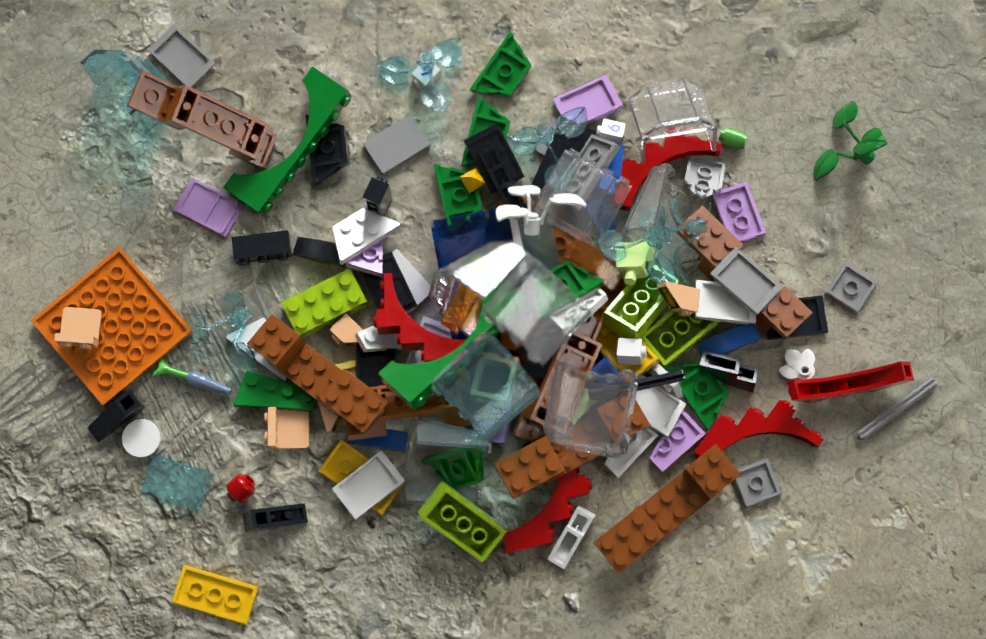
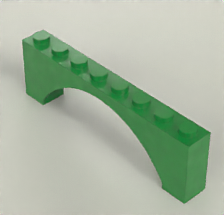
M313 66L302 80L308 92L310 113L306 132L298 147L284 161L268 170L237 175L234 172L223 187L228 193L261 216L270 212L273 202L276 198L281 197L287 183L292 182L298 168L304 166L307 156L315 151L318 141L321 137L326 136L329 126L332 122L337 121L340 111L343 107H347L351 101L352 95L346 88Z
M493 269L478 281L483 293L481 314L475 329L461 346L448 355L430 362L400 364L392 360L378 373L381 381L413 411L417 407H421L426 402V399L431 394H435L446 380H450L460 367H464L474 354H478L489 340H493L503 327H507L517 314H521L525 310L527 303L524 295Z

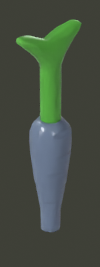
M163 358L158 361V369L153 373L154 378L163 374H169L186 380L187 384L191 387L223 393L229 396L232 392V388L226 387L195 371L186 373L172 368L165 363Z

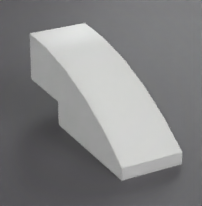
M578 505L547 560L565 569L593 521L595 514Z

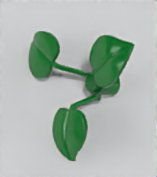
M850 101L839 109L833 118V125L836 128H841L845 125V128L858 143L853 148L854 155L840 151L834 152L832 149L825 151L817 159L814 166V178L816 181L836 168L839 162V155L851 158L854 161L859 159L865 165H868L875 158V152L873 151L888 144L879 128L870 129L863 135L862 141L859 140L848 124L858 114V106L854 101Z

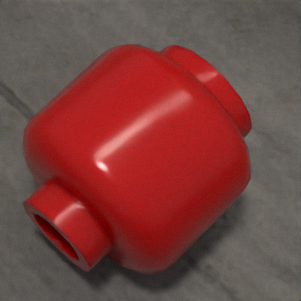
M237 474L226 485L227 496L233 502L243 503L255 492L256 483L248 474Z

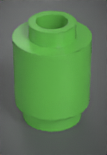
M726 127V130H721L718 140L722 141L721 144L723 146L743 150L748 135L743 134L744 132Z

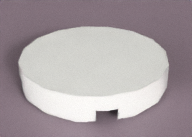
M134 420L124 429L122 444L125 450L134 457L145 458L151 456L160 447V431L149 420Z

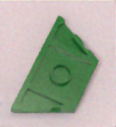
M511 32L508 33L471 86V92L511 97L528 73L531 63L525 57L522 48L517 44Z
M478 97L468 138L497 123L507 140L511 121L504 115H501L493 106L488 105L483 98ZM466 146L461 162L463 167L475 164Z
M434 164L449 235H452L483 211L479 191L476 189L469 193L460 179V176L469 171H460L456 168H447L440 166V164Z
M568 259L534 279L539 320H544L604 283L603 279L589 274V271L577 267L575 263Z
M700 362L665 367L668 373L683 370L685 380L679 382L683 396L705 429L708 430L728 397V390L720 380L699 368Z
M480 441L429 455L421 460L424 465L428 463L435 470L434 475L454 490L478 484L484 480Z

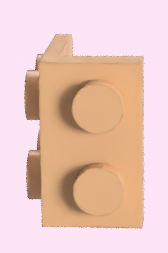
M65 307L63 309L60 333H55L54 341L62 348H72V346H78L84 350L98 348L102 312L98 309Z
M268 407V413H265L264 416L265 424H268V432H265L264 435L265 444L268 443L270 449L308 448L309 412L278 410L276 407Z

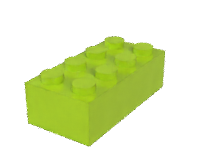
M652 265L646 278H636L634 285H627L604 311L603 326L623 338L640 339L667 307V303L657 290V284L666 281L679 284V280Z
M350 268L281 302L295 332L301 335L303 339L336 323L345 313L350 316L368 307L367 300Z
M670 311L641 336V339L659 358L658 364L665 369V367L675 361L721 322L695 318V313L690 314V316H680L679 312Z
M443 481L440 482L418 511L422 520L482 563L507 532L501 523Z

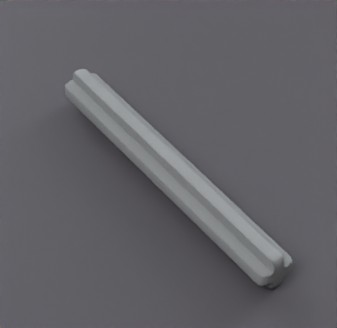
M933 378L928 379L859 430L857 436L862 441L868 438L937 387L936 381Z

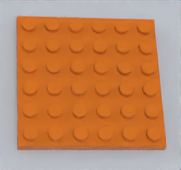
M120 247L30 320L104 407L193 333L191 328ZM65 307L98 309L102 312L98 348H91V350L80 349L78 346L62 348L54 341L55 333H60L62 315Z

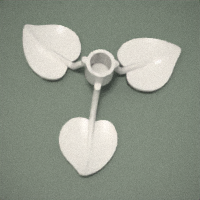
M534 185L512 186L508 188V193L513 196H526L527 209L520 208L517 205H501L496 209V218L500 222L508 218L523 217L524 234L535 236L540 233V225H543L551 203L586 207V203L575 194H555L553 198H549L542 216L539 218L537 213H531L530 195H539L540 188Z

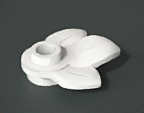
M806 349L801 354L797 350H786L785 359L787 364L779 369L780 374L789 380L797 378L800 380L812 379L815 375V368L813 366L815 356L813 352ZM808 369L809 371L808 373H802V370Z

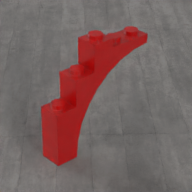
M668 125L664 145L660 146L656 142L645 143L640 164L632 159L622 160L621 179L616 182L611 208L629 212L633 199L641 185L660 167L688 156L706 155L719 157L722 144H718L715 140H700L696 136L685 137L687 129H683L680 125Z
M392 273L384 274V281H381V292H384V298H381V309H377V316H373L374 328H377L379 335L397 334V344H401L402 351L421 350V361L425 362L437 360L448 355L466 341L439 336L416 323L405 312L397 299ZM473 357L469 359L465 366H473Z
M900 361L843 375L791 380L787 382L788 394L791 397V401L816 403L834 397H848L862 392L879 391L914 381L910 362Z
M779 400L767 417L763 416L764 413L760 409L750 407L738 425L734 424L735 420L730 416L720 415L693 455L699 458L715 444L721 451H724L730 445L756 435L777 434L790 436L802 440L815 448H818L824 439L821 438V434L818 431L805 427V423L799 418H792L796 410L793 409L794 406L786 400Z
M579 467L559 478L558 485L551 499L541 512L524 525L506 532L503 536L506 554L552 544L555 534L553 527H549L548 524L570 520V514H574L571 502L567 503V500L589 495V490L592 489L590 479H586L585 474L577 476V473L580 472Z

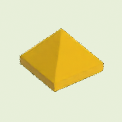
M477 168L460 176L469 193L486 184Z

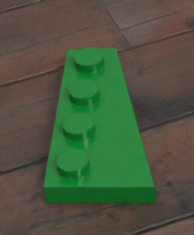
M247 370L233 406L259 409V407H276L277 409H288L290 411L313 412L317 401L295 384Z

